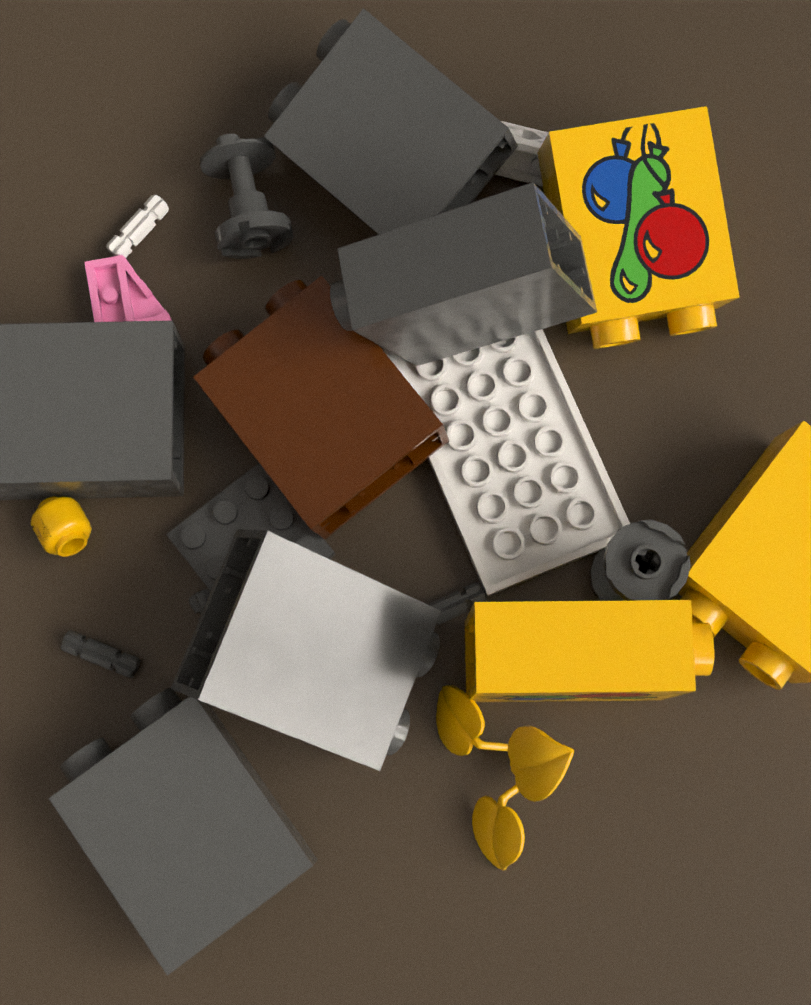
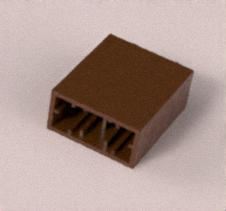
M321 275L309 286H306L302 280H295L280 288L265 306V311L269 317L247 335L236 329L221 335L213 341L203 354V360L207 366L193 376V378L309 528L323 539H327L447 444L449 438L441 421L381 347L353 330L346 331L343 329L332 307L330 298L331 286Z

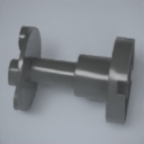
M225 134L216 139L217 146L212 147L199 159L201 170L207 176L217 179H231L234 196L228 200L231 218L219 225L214 233L218 251L221 249L223 256L234 259L262 257L260 249L270 247L271 254L280 251L289 245L294 238L290 217L281 212L268 211L265 194L256 191L253 178L254 174L269 167L276 158L273 144L265 137L239 139V136L236 134Z
M641 520L620 528L608 542L606 548L600 550L594 557L590 571L591 589L597 595L599 601L668 600L677 595L687 582L691 563L690 556H687V550L684 547L686 544L681 535L667 524L654 520Z

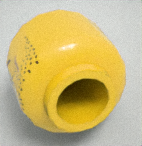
M53 496L46 498L38 505L30 522L43 549L49 554L62 557L72 556L84 549L92 530L90 522L80 504L71 497Z

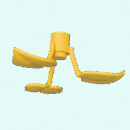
M446 685L442 687L439 693L436 712L438 734L445 747L458 756L469 754L473 745L478 749L508 752L511 772L515 775L516 784L501 794L497 802L490 796L479 798L472 815L473 832L478 846L495 867L504 871L520 857L525 841L522 822L517 813L512 808L506 806L507 801L518 792L526 799L534 802L549 797L565 776L572 760L574 749L555 741L545 732L533 726L517 728L512 733L508 744L485 742L479 738L485 728V721L479 706L474 700H469V695L453 685Z

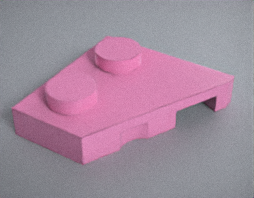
M123 255L84 262L94 322L172 321L169 313L157 301L151 290L139 278Z

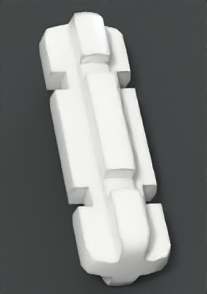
M155 194L151 195L143 204L145 208L143 210L139 208L119 230L121 232L120 236L114 235L106 246L113 256L123 255L126 258L132 252L130 247L132 245L136 247L155 227L154 221L156 219L161 220L166 215L169 208L163 199Z

